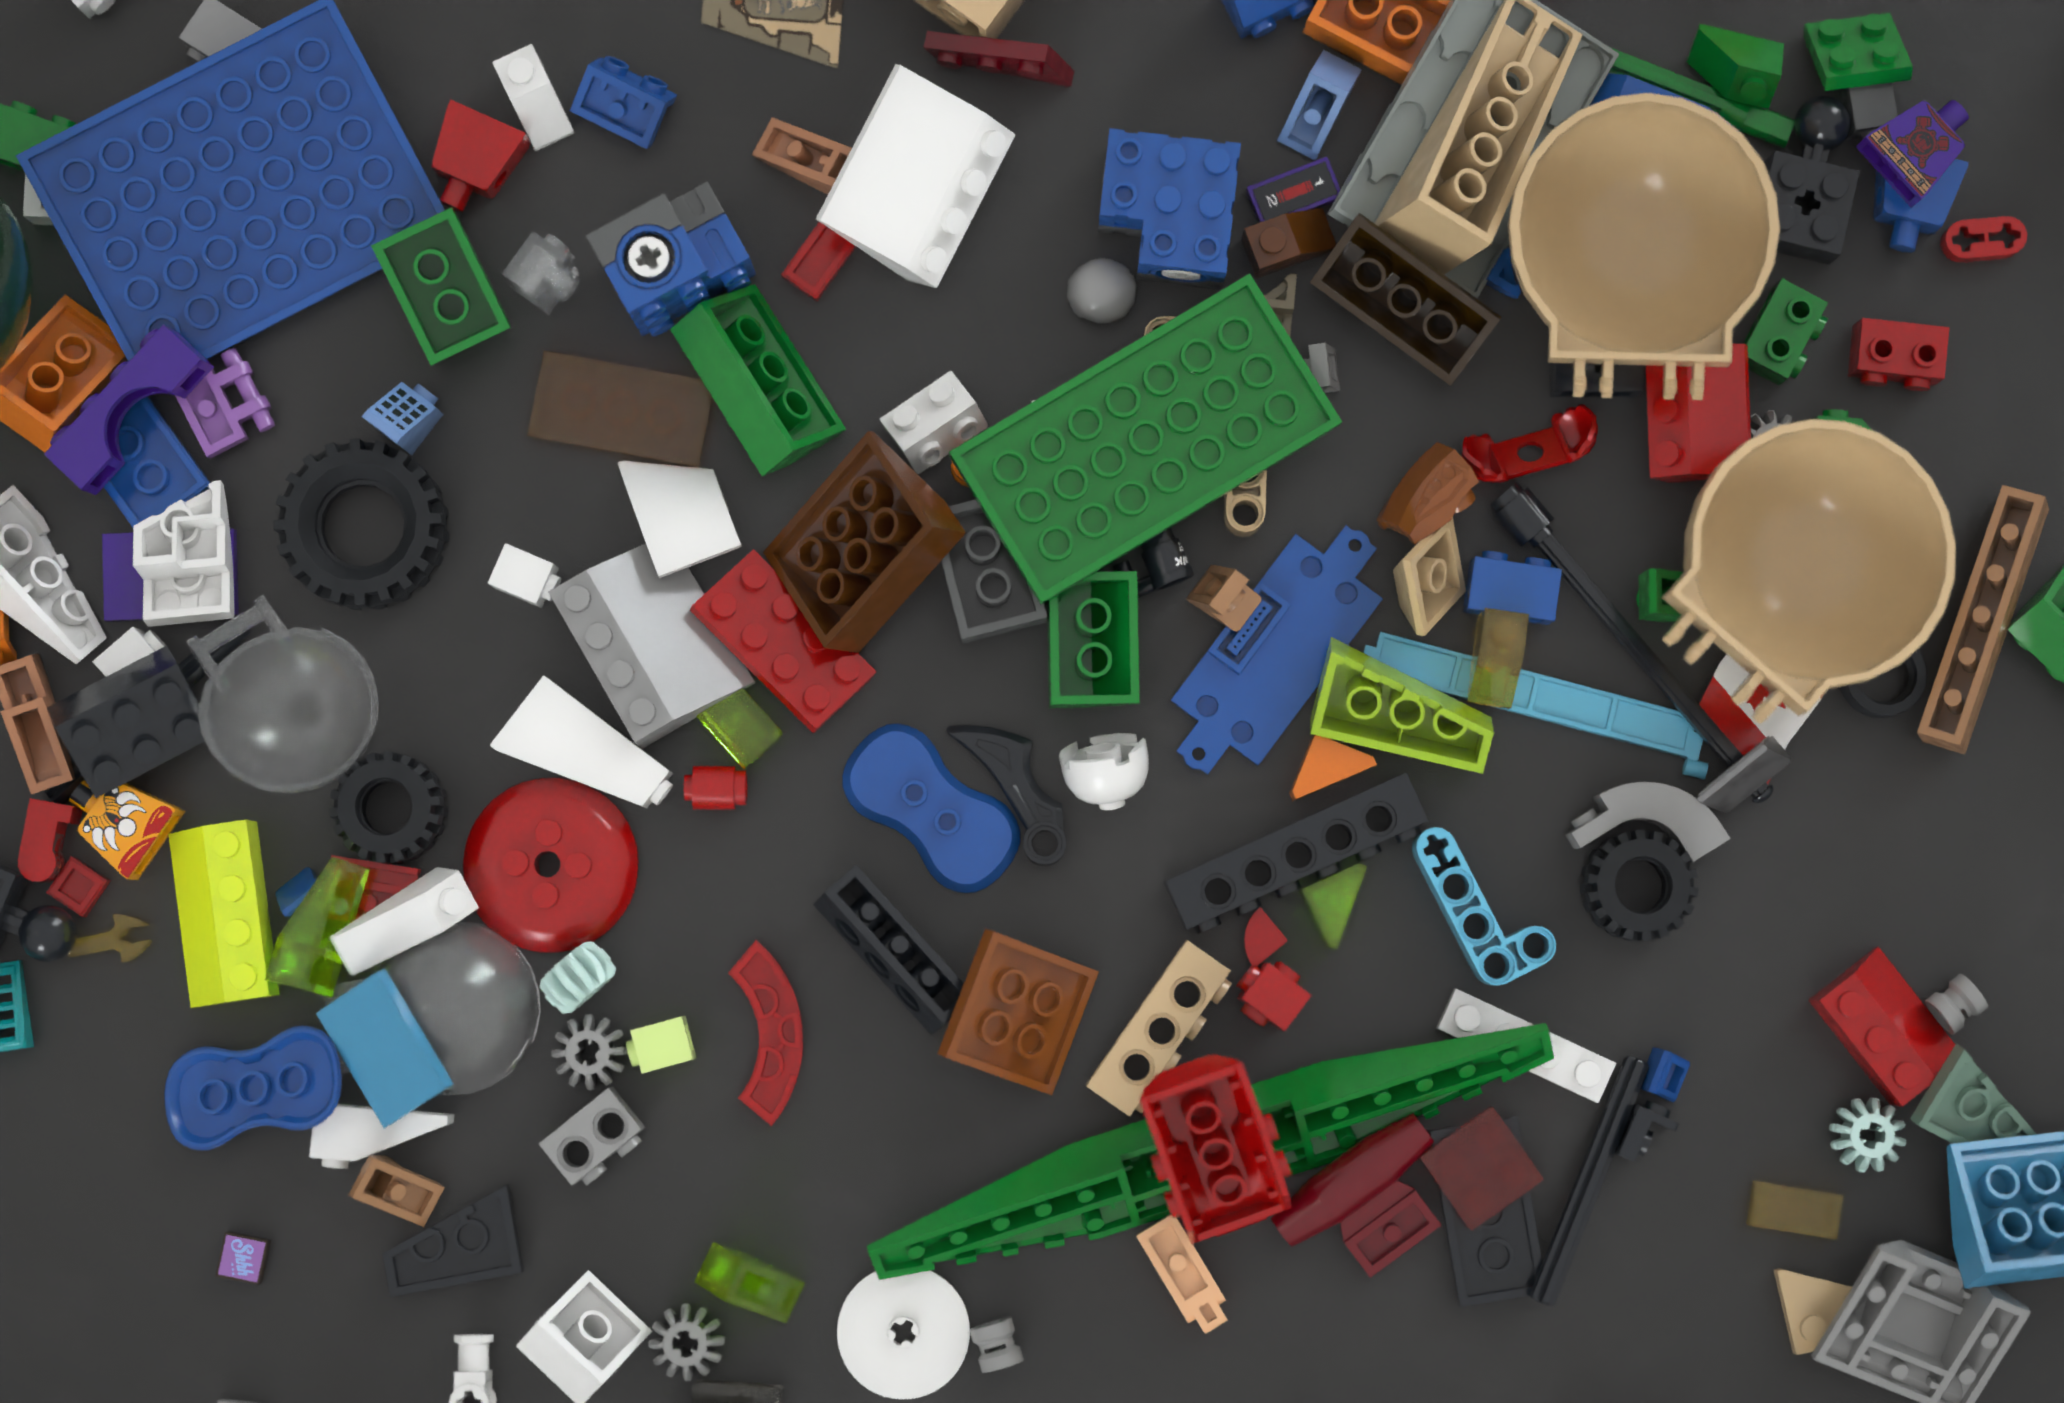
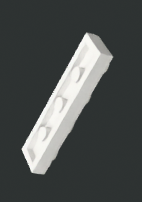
M1454 988L1436 1029L1455 1038L1531 1026L1533 1024ZM1550 1032L1554 1059L1529 1070V1072L1595 1103H1599L1616 1063Z

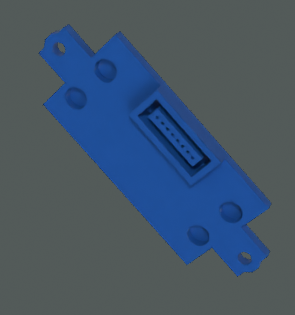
M1345 525L1324 554L1297 534L1293 536L1253 589L1261 597L1260 604L1239 631H1232L1228 627L1223 629L1170 700L1198 721L1176 751L1183 756L1186 765L1192 769L1201 770L1208 775L1229 746L1256 766L1261 763L1319 685L1331 637L1349 645L1383 600L1382 597L1355 578L1377 549L1370 543L1365 533L1360 530H1352ZM1352 540L1358 541L1361 546L1360 550L1357 552L1351 551L1349 549V542ZM1195 748H1201L1204 751L1205 756L1202 760L1193 758L1192 752Z

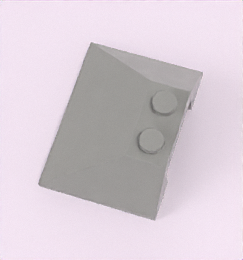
M1898 1240L1877 1246L1811 1356L1815 1361L1920 1403H1975L2028 1319L2031 1311L2027 1306L1997 1285L1964 1288L1957 1262L1904 1240Z

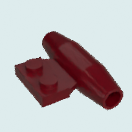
M1414 1113L1366 1136L1309 1178L1290 1198L1292 1208L1274 1214L1271 1217L1273 1224L1286 1242L1293 1247L1340 1223L1344 1244L1371 1278L1441 1226L1440 1221L1415 1188L1398 1180L1434 1143V1140Z

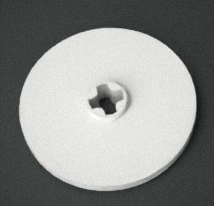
M932 1270L883 1280L878 1279L876 1271L863 1278L847 1296L841 1308L837 1325L838 1347L849 1372L860 1384L870 1391L892 1399L919 1398L933 1393L944 1386L962 1365L970 1339L969 1317L962 1298L946 1279ZM908 1320L913 1323L911 1332L916 1337L913 1341L905 1338L902 1343H898L894 1340L896 1331L891 1327L894 1323L902 1325Z

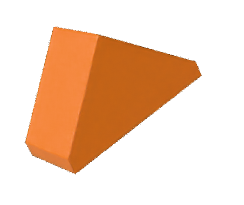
M1313 735L1289 794L1292 801L1368 770L1376 766L1377 763L1371 755L1329 738Z

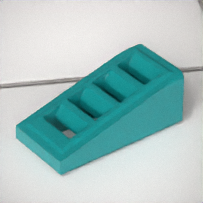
M22 960L0 963V976L11 975L12 981L10 984L0 985V994L12 992L13 1001L0 1003V1012L14 1011L13 1019L0 1021V1030L15 1027V1036L0 1038V1053L34 1047Z

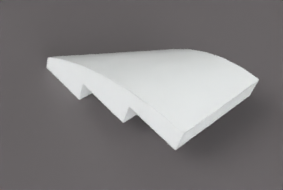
M633 461L618 462L631 504L659 578L742 547L713 469Z
M221 480L209 483L208 490L186 502L179 500L168 506L163 513L156 516L152 515L134 525L133 567L143 579V621L148 627L234 619V576L231 536L224 484Z

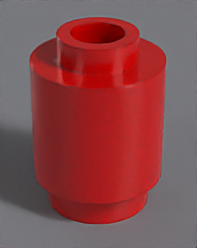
M693 766L692 774L684 775V801H692L693 810H735L736 805H747V770H736V766Z

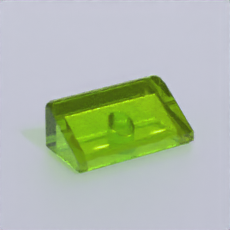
M744 688L696 716L743 769L772 748L782 736L780 728Z

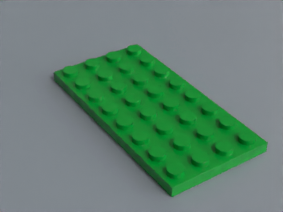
M1249 273L949 451V456L1040 605L1339 427L1342 424V420Z

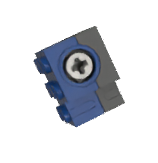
M1109 128L1098 233L1113 234L1115 232L1124 233L1126 236L1140 237L1136 280L1222 290L1227 273V252L1230 246L1233 220L1232 209L1235 202L1238 175L1236 170L1240 157L1241 143L1227 141L1225 143H1217L1209 139L1183 136L1182 138H1172L1165 134L1139 131L1137 134L1128 133L1121 129Z
M708 181L670 202L665 193L586 235L642 336L650 333L654 337L668 331L675 325L673 321L675 318L690 312L700 302L712 299L725 291L730 293L747 287L751 284L749 278L756 275L747 251Z

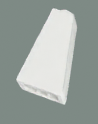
M544 675L490 744L492 748L503 754L648 808L651 802L659 805L673 787V784L668 780L674 773Z

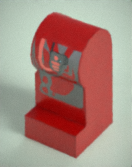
M29 799L18 855V868L26 879L33 882H52L56 879L65 866L62 849L68 823L80 825L83 810L76 806Z

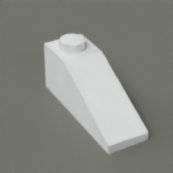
M436 867L329 938L349 975L354 976L444 932L479 907L459 870Z
M337 1104L333 1113L324 1122L312 1128L309 1158L322 1159V1167L348 1169L349 1161L361 1160L369 1155H374L454 1123L455 1114L413 1110L395 1123L383 1128L372 1107Z

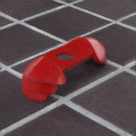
M1580 404L1576 408H1567L1563 414L1555 413L1551 418V428L1495 444L1489 434L1484 433L1480 437L1473 434L1463 439L1462 458L1471 466L1478 480L1491 483L1509 481V479L1565 463L1570 464L1588 454L1595 445L1598 434L1596 415L1587 406ZM1534 445L1543 451V455L1536 461L1528 462L1519 458L1518 452L1524 446Z

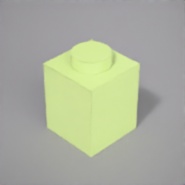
M686 1016L630 1030L632 1040L626 1041L632 1067L639 1065L641 1074L697 1059Z

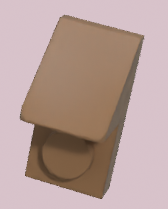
M1211 565L1187 596L1186 600L1232 631L1237 632L1260 604L1261 597L1246 585L1249 580L1236 569Z
M369 1155L349 1196L424 1227L445 1187L437 1181L401 1167L386 1155Z

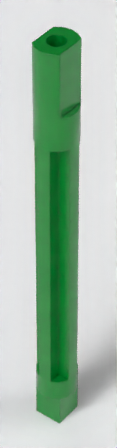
M1613 49L1619 53V56L1609 73L1628 75L1708 106L1738 131L1781 148L1786 146L1794 127V119L1766 108L1726 99L1713 87Z

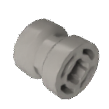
M1958 974L1950 980L1945 992H1935L1925 1000L1930 1013L1951 1035H1954L1964 1027L1966 1018L1979 1016L1988 1009L1984 996L1963 974Z
M1012 1317L996 1319L970 1329L973 1343L979 1346L981 1352L978 1361L982 1373L1000 1370L1024 1361L1020 1346L1016 1345L1012 1335L1015 1327Z

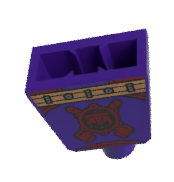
M1923 100L1870 132L1856 148L1912 208L1929 193L1964 149V141L1955 131L1969 119V115L1964 107L1955 100H1950L1938 112L1928 102Z

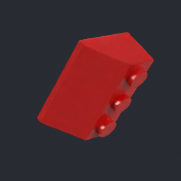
M1732 343V362L1728 367H1704L1702 400H1692L1689 389L1692 366H1676L1677 393L1674 399H1664V366L1646 365L1650 478L1667 483L1707 480L1713 470L1742 443L1751 439L1747 344Z
M1879 946L1872 949L1808 1000L1890 1105L1903 1107L1931 1085L1956 1045Z

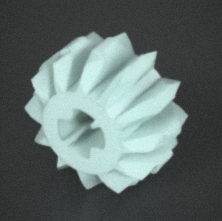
M583 942L545 974L541 979L539 987L553 1007L555 1006L562 1014L572 1013L610 981L615 975L616 967L610 961L609 955L594 942Z
M1870 1097L1866 1107L1861 1099H1852V1113L1845 1108H1838L1836 1113L1844 1122L1842 1125L1831 1123L1829 1130L1841 1133V1138L1833 1140L1830 1146L1835 1150L1846 1148L1840 1157L1842 1164L1848 1165L1855 1160L1856 1171L1866 1172L1869 1164H1871L1875 1171L1880 1172L1884 1170L1883 1157L1891 1162H1897L1899 1156L1891 1148L1893 1145H1906V1139L1895 1136V1131L1902 1130L1905 1127V1123L1903 1120L1890 1121L1896 1111L1892 1105H1886L1880 1110V1100ZM1861 1129L1875 1131L1874 1141L1860 1139Z

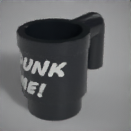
M1171 527L1141 545L1143 550L1141 555L1149 575L1137 580L1138 598L1179 584L1195 575L1192 567L1189 565L1180 540L1175 538ZM1129 560L1113 566L1114 571H1133Z

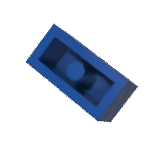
M1482 551L1481 557L1475 556L1469 562L1463 613L1550 625L1555 621L1562 569L1552 568V561L1543 558L1526 557L1525 563L1508 561V554Z

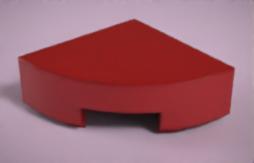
M1261 907L1255 910L1249 918L1244 933L1246 957L1250 965L1258 966L1288 941Z

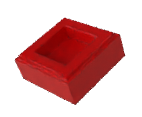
M71 856L46 893L81 917H87L111 880L78 858Z

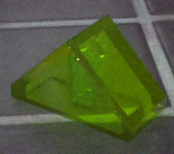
M1360 863L1355 864L1299 890L1325 947L1337 950L1367 866Z

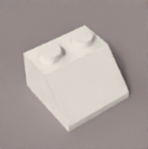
M588 1270L537 1321L516 1347L575 1403H585L647 1338L652 1330Z

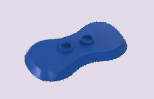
M898 723L887 724L864 738L850 755L842 774V785L852 807L867 819L895 829L904 835L915 846L927 870L938 883L955 892L974 893L994 883L1010 866L1017 854L1021 841L1020 828L1012 811L1000 800L971 789L957 780L946 768L934 744L924 733L908 725Z
M295 1026L286 1029L264 1044L247 1050L233 1051L217 1047H198L192 1049L174 1062L167 1075L164 1101L170 1130L175 1139L183 1146L195 1150H210L223 1145L241 1132L254 1127L275 1126L290 1130L313 1128L324 1122L333 1113L338 1104L341 1092V1069L335 1045L326 1033L310 1026Z

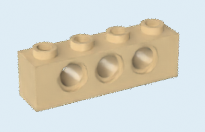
M1185 940L1085 1084L1086 1087L1129 1117L1134 1110L1142 1114L1144 1111L1139 1099L1144 1088L1155 1075L1176 1066L1182 1056L1176 1052V1049L1185 1037L1192 1041L1207 1020L1201 1016V1013L1210 1000L1218 1004L1232 984L1226 979L1231 970L1188 940ZM1181 982H1192L1198 988V1000L1191 1007L1180 1006L1174 998L1175 988ZM1157 1018H1167L1174 1027L1173 1036L1166 1043H1156L1149 1035L1150 1024ZM1133 1054L1143 1055L1149 1064L1147 1074L1138 1080L1128 1078L1123 1068L1125 1060Z

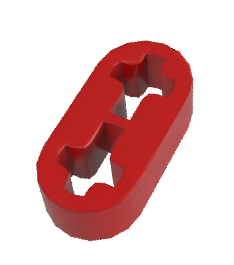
M2010 216L1961 220L1955 222L1944 231L1941 236L1940 246L1943 254L1954 262L2005 259L2012 257L2024 247L2027 242V231L2020 220ZM2005 227L2006 233L2014 234L2015 240L2005 248L2003 241H1989V236L1997 235ZM1962 231L1964 238H1978L1979 242L1970 244L1965 248V252H1963L1960 245L1953 244L1952 239Z

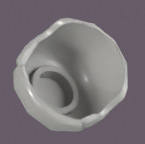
M1097 258L1089 260L1075 269L1068 280L1066 297L1073 312L1078 317L1098 324H1106L1124 318L1135 304L1137 284L1130 270L1123 264L1109 258Z

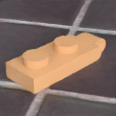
M1171 1214L1136 1234L1137 1239L1188 1324L1196 1319L1203 1332L1207 1334L1228 1321L1219 1306L1226 1299L1195 1247L1191 1244L1177 1217L1172 1218Z

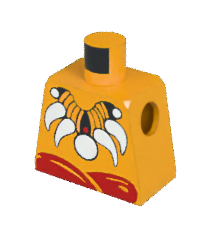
M83 780L75 788L69 799L72 804L87 813L78 826V833L122 876L131 880H139L168 838V834L173 831L186 812L176 805L127 783L95 798L87 782Z

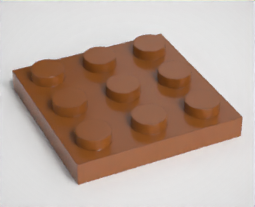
M985 928L937 1054L1052 1095L1099 971Z

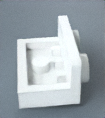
M949 371L880 418L882 425L906 456L917 474L936 465L949 454V451L975 437L988 427L977 403L952 371Z

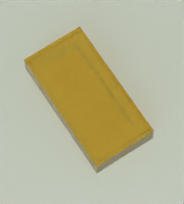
M1753 1181L1747 1225L1837 1239L1843 1195Z

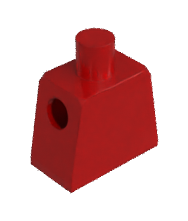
M450 99L432 160V169L435 173L448 180L440 198L441 203L463 213L472 192L488 199H493L529 149L531 141L527 134Z

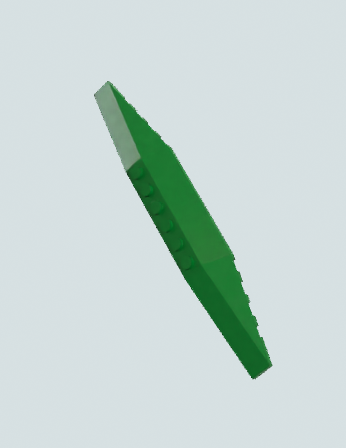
M1546 1023L1321 1061L1251 1084V1088L1261 1114L1270 1113L1279 1136V1139L1271 1141L1274 1152L1283 1150L1292 1176L1331 1163L1366 1136L1411 1113H1414L1416 1117L1423 1114L1427 1120L1440 1114L1439 1106L1459 1096H1462L1464 1101H1467L1483 1093L1480 1086L1499 1077L1503 1083L1554 1059L1549 1028ZM1147 1119L1071 1143L867 1245V1250L878 1279L883 1280L935 1270L934 1263L955 1259L957 1265L977 1262L976 1255L1000 1250L1003 1257L1019 1254L1018 1247L1043 1243L1045 1249L1065 1245L1064 1238L1087 1234L1089 1241L1100 1239L1166 1217L1171 1213L1163 1192L1172 1189L1168 1179L1161 1182L1158 1180L1150 1157L1158 1154V1150Z

